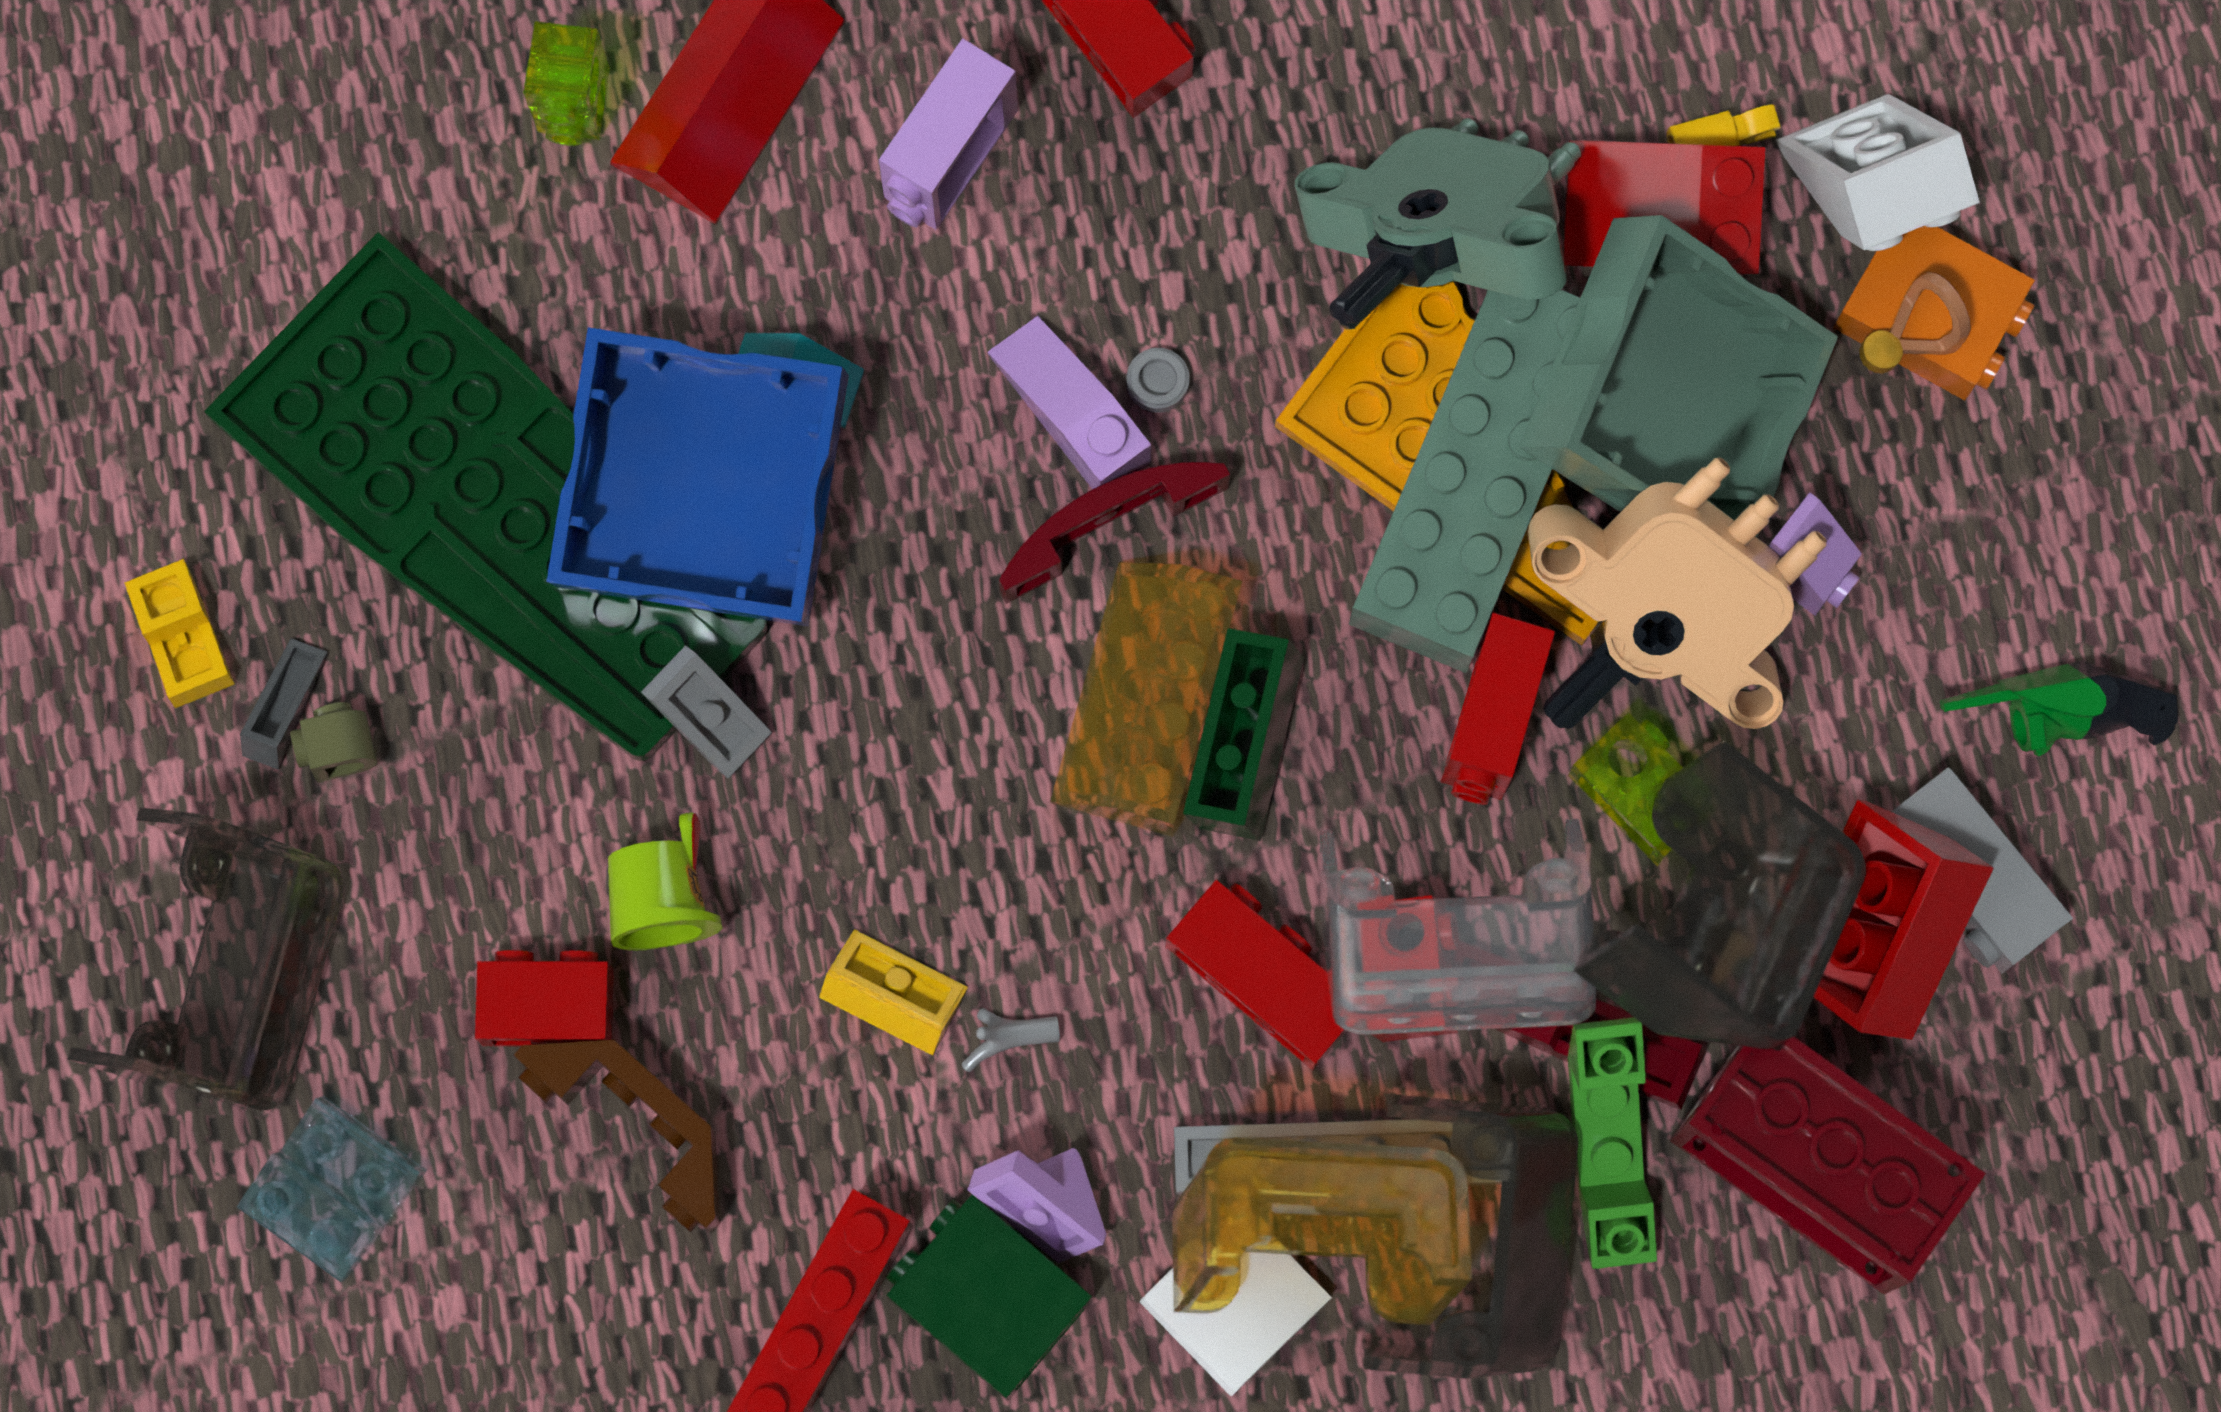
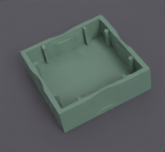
M1664 216L1613 218L1519 448L1619 512L1649 486L1663 482L1685 485L1702 467H1706L1714 458H1722L1729 464L1730 473L1721 481V486L1707 500L1735 520L1750 504H1755L1763 495L1769 494L1774 497L1780 483L1781 470L1788 446L1808 413L1838 336L1779 295L1767 292L1749 283L1731 267L1725 258Z

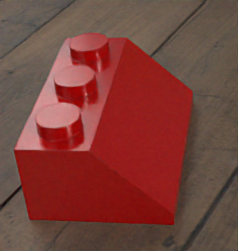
M1857 799L1778 971L1859 1032L1912 1040L1994 867L1950 837L1870 802Z

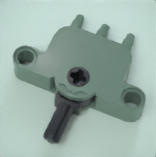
M1465 118L1458 125H1454L1450 129L1431 127L1405 134L1395 141L1366 170L1332 162L1316 164L1303 170L1295 179V190L1306 235L1310 242L1318 246L1370 259V265L1330 303L1329 312L1331 316L1339 320L1343 328L1355 329L1399 284L1424 288L1456 281L1528 300L1544 299L1556 294L1566 284L1567 274L1557 224L1560 221V212L1555 186L1574 167V163L1580 158L1581 151L1578 145L1567 142L1547 158L1541 152L1526 148L1529 144V137L1524 131L1515 130L1509 137L1496 141L1475 136L1478 133L1477 123L1473 119Z

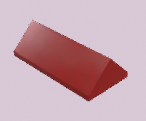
M713 0L614 154L610 164L716 225L845 23V19L824 0Z

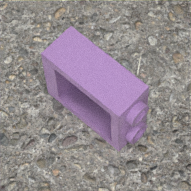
M961 39L879 159L884 198L889 200L887 208L894 216L912 227H918L922 221L937 230L1018 111L1015 70L965 39Z

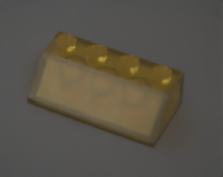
M1118 563L1050 803L1173 837L1203 732L1227 628L1232 629L1240 601L1241 580L1182 564Z

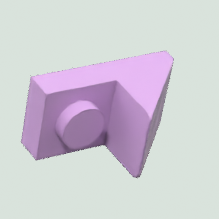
M1075 1148L1038 1164L1018 1150L974 1170L968 1191L1056 1262H1063L1104 1244L1106 1231L1081 1156Z

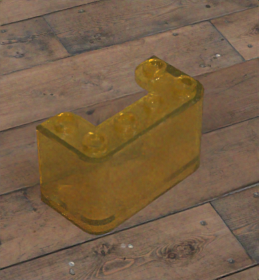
M1243 1137L1224 1139L1213 1147L1174 1205L1172 1216L1174 1312L1208 1314L1219 1312L1229 1306L1239 1291L1241 1280L1240 1258L1244 1252L1365 1258L1366 1292L1370 1305L1384 1319L1403 1324L1431 1325L1472 1280L1468 1179L1462 1164L1447 1151L1421 1147Z

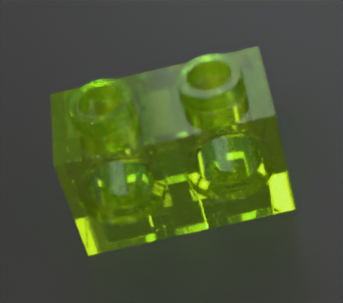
M534 22L523 94L538 133H546L545 138L553 143L578 146L582 144L583 138L600 139L610 68L596 28Z
M1628 712L1573 764L1567 776L1658 867L1713 814L1719 803L1712 797L1715 789L1706 776L1690 764L1683 768L1666 751L1670 747V743L1664 734L1647 719L1638 722ZM1618 749H1625L1634 753L1640 761L1641 772L1633 777L1618 775L1609 765L1608 754ZM1661 795H1672L1678 798L1685 807V820L1679 823H1668L1660 819L1654 810V799Z

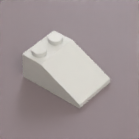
M1890 94L1776 140L1786 161L1839 234L1863 250L1880 251L1891 248L1903 240V234L1922 226L1938 227L1949 224L1960 217L1961 210L1980 203L1960 132Z

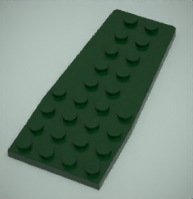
M379 232L362 247L203 411L217 427L345 542L634 760L645 761L649 759L677 730L641 692L684 646L694 651L723 681L767 632V622L763 619L559 588L546 582L560 495L570 472L574 455V414L513 350Z

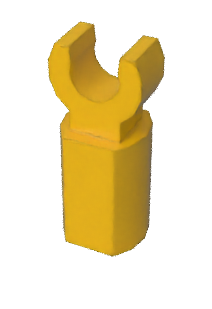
M1770 104L1733 117L1728 110L1673 125L1668 128L1666 136L1669 144L1740 146L1776 137L1775 130H1779L1781 126L1774 104Z

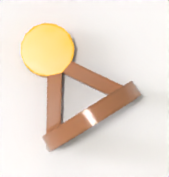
M1928 272L1914 280L1902 300L1890 331L1877 330L1869 334L1862 342L1859 353L1863 365L1875 373H1887L1897 366L1901 361L1903 353L1945 355L1958 351L1970 332V318L1958 292L1946 279L1937 273ZM1925 289L1933 291L1949 310L1953 325L1951 333L1937 341L1900 340L1912 308Z

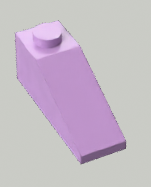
M1036 316L988 351L990 358L1092 489L1116 478L1140 471L1151 463L1150 442L1115 397L1039 316Z

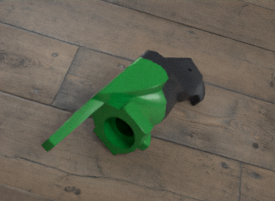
M2085 660L1997 680L1999 684L1940 700V709L1944 712L2011 701L2008 704L2013 737L2022 751H2033L2036 756L2047 753L2059 738L2072 740L2092 739L2129 726L2140 734L2149 735L2148 742L2154 746L2166 741L2172 735L2175 725L2178 723L2177 696L2165 688L2095 666Z

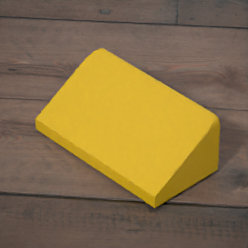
M854 929L829 968L819 998L933 1055L968 987Z

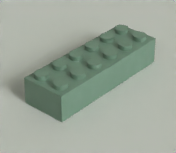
M1490 290L1487 291L1357 596L1349 621L1350 626L1467 674L1552 471V468L1519 448V445L1580 297L1560 290L1556 294L1544 299L1528 300Z

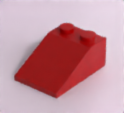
M1586 140L1568 141L1578 145L1581 156L1574 163V167L1567 173L1563 244L1565 266L1593 267L1613 218L1662 215L1725 258L1738 274H1759L1766 147Z

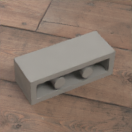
M1950 767L1946 768L1891 811L1952 838L1994 867L1965 928L1969 934L1964 937L1967 948L1984 967L1989 968L1994 964L2003 974L2073 919Z

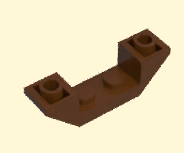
M615 1040L522 1045L513 1056L526 1067L518 1078L545 1103L556 1094L569 1105L599 1070L604 1067L609 1073L601 1082L628 1107L639 1098L657 1114L649 1125L675 1149L678 1150L686 1141L692 1146L658 1184L670 1196L661 1207L690 1233L699 1223L711 1234L720 1225L716 1132L703 1118Z

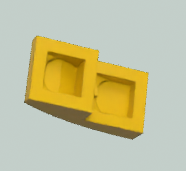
M184 559L124 582L142 635L150 645L168 699L175 709L235 685L195 581Z

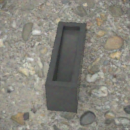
M290 638L240 733L243 757L278 770L280 769L291 743L290 731L297 729L299 720L327 658V651Z

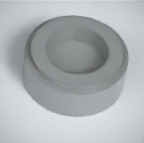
M1151 348L1139 353L1130 363L1127 371V390L1133 402L1140 408L1154 413L1167 412L1176 408L1186 397L1189 388V371L1184 360L1175 352L1165 348Z

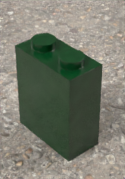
M971 1194L963 1205L953 1199L940 1212L929 1227L937 1236L920 1255L913 1249H910L900 1259L886 1278L894 1285L886 1296L1005 1400L1009 1401L1093 1300L1087 1291Z

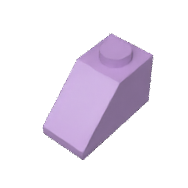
M1809 493L1772 540L1769 547L1782 558L1798 541L1803 540L1812 531H1818L1825 537L1827 545L1817 555V560L1790 585L1793 600L1816 616L1826 601L1835 608H1838L1860 578L1850 570L1862 553L1821 500Z

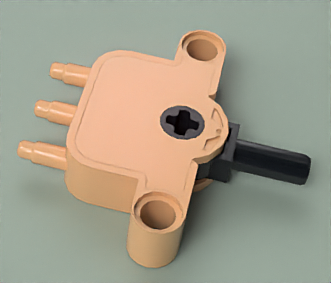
M1714 458L1706 467H1702L1685 485L1663 482L1649 486L1639 493L1604 530L1579 511L1567 505L1554 504L1542 508L1535 513L1528 529L1531 561L1535 574L1541 581L1596 621H1602L1601 625L1590 635L1593 654L1545 701L1543 707L1545 714L1558 728L1570 729L1623 677L1636 686L1644 678L1662 680L1680 675L1682 685L1735 724L1750 729L1768 726L1781 714L1784 701L1775 660L1764 649L1784 631L1792 619L1794 603L1790 585L1817 560V555L1827 545L1825 537L1818 531H1812L1780 558L1773 549L1755 537L1769 523V518L1778 510L1779 504L1775 498L1769 494L1763 495L1755 504H1750L1735 520L1707 500L1721 486V481L1730 473L1729 464L1722 458ZM1559 540L1572 543L1567 548L1560 550L1546 547L1552 542ZM1753 684L1762 685V687L1754 691H1741L1745 686Z

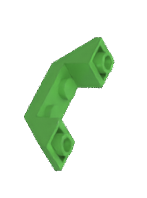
M1640 1017L1574 1024L1567 1058L1575 1170L1592 1269L1657 1262L1654 1205L1644 1180L1638 1084L1646 1083L1641 1019Z

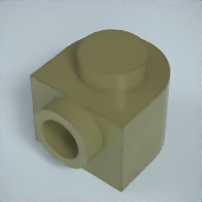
M339 702L319 707L313 711L314 717L299 720L300 729L290 731L298 767L310 766V770L317 783L364 772L377 765L366 712L352 710L350 703Z

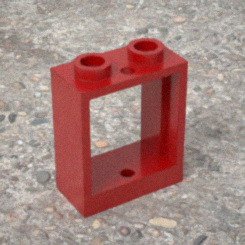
M1492 613L1481 642L1440 781L1441 783L1453 786L1451 794L1454 797L1479 805H1487L1490 797L1502 800L1515 771L1555 631Z

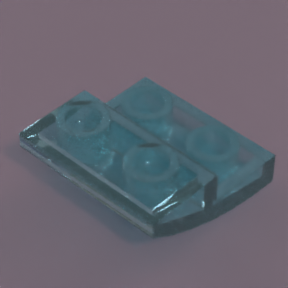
M321 1096L315 1098L281 1151L271 1154L237 1205V1208L335 1279L343 1282L364 1258L427 1170L328 1098Z

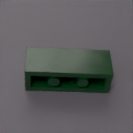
M1227 628L1183 814L1199 829L1261 841L1304 661V656L1289 639Z

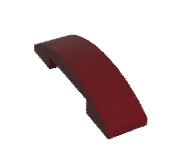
M1184 462L1156 466L1116 478L1073 500L1044 522L1023 543L1008 563L999 579L1000 594L1005 603L1007 604L1062 575L1061 560L1056 550L1162 496L1170 513L1175 517L1229 489L1230 473L1225 464Z

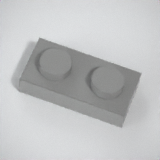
M684 646L641 692L727 778L772 733L718 675L687 646Z

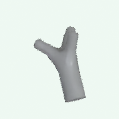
M985 1008L980 1009L977 1013V1018L987 1024L988 1027H979L976 1031V1036L978 1039L986 1041L971 1052V1055L962 1062V1067L965 1071L971 1072L983 1060L1002 1051L1024 1045L1059 1042L1060 1034L1057 1016L1010 1020L996 1016Z

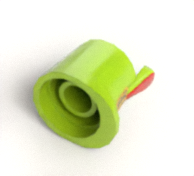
M688 812L679 816L682 842L666 840L638 843L623 847L609 855L610 933L613 947L622 950L643 951L707 939L718 934L723 929L721 917L705 910L696 872L701 830L700 820L696 813Z

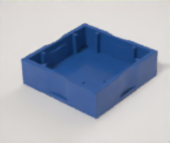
M588 327L573 415L575 429L574 455L570 472L560 495L546 582L559 588L809 627L849 378L845 369L842 366L758 353L717 354L692 348L679 341Z

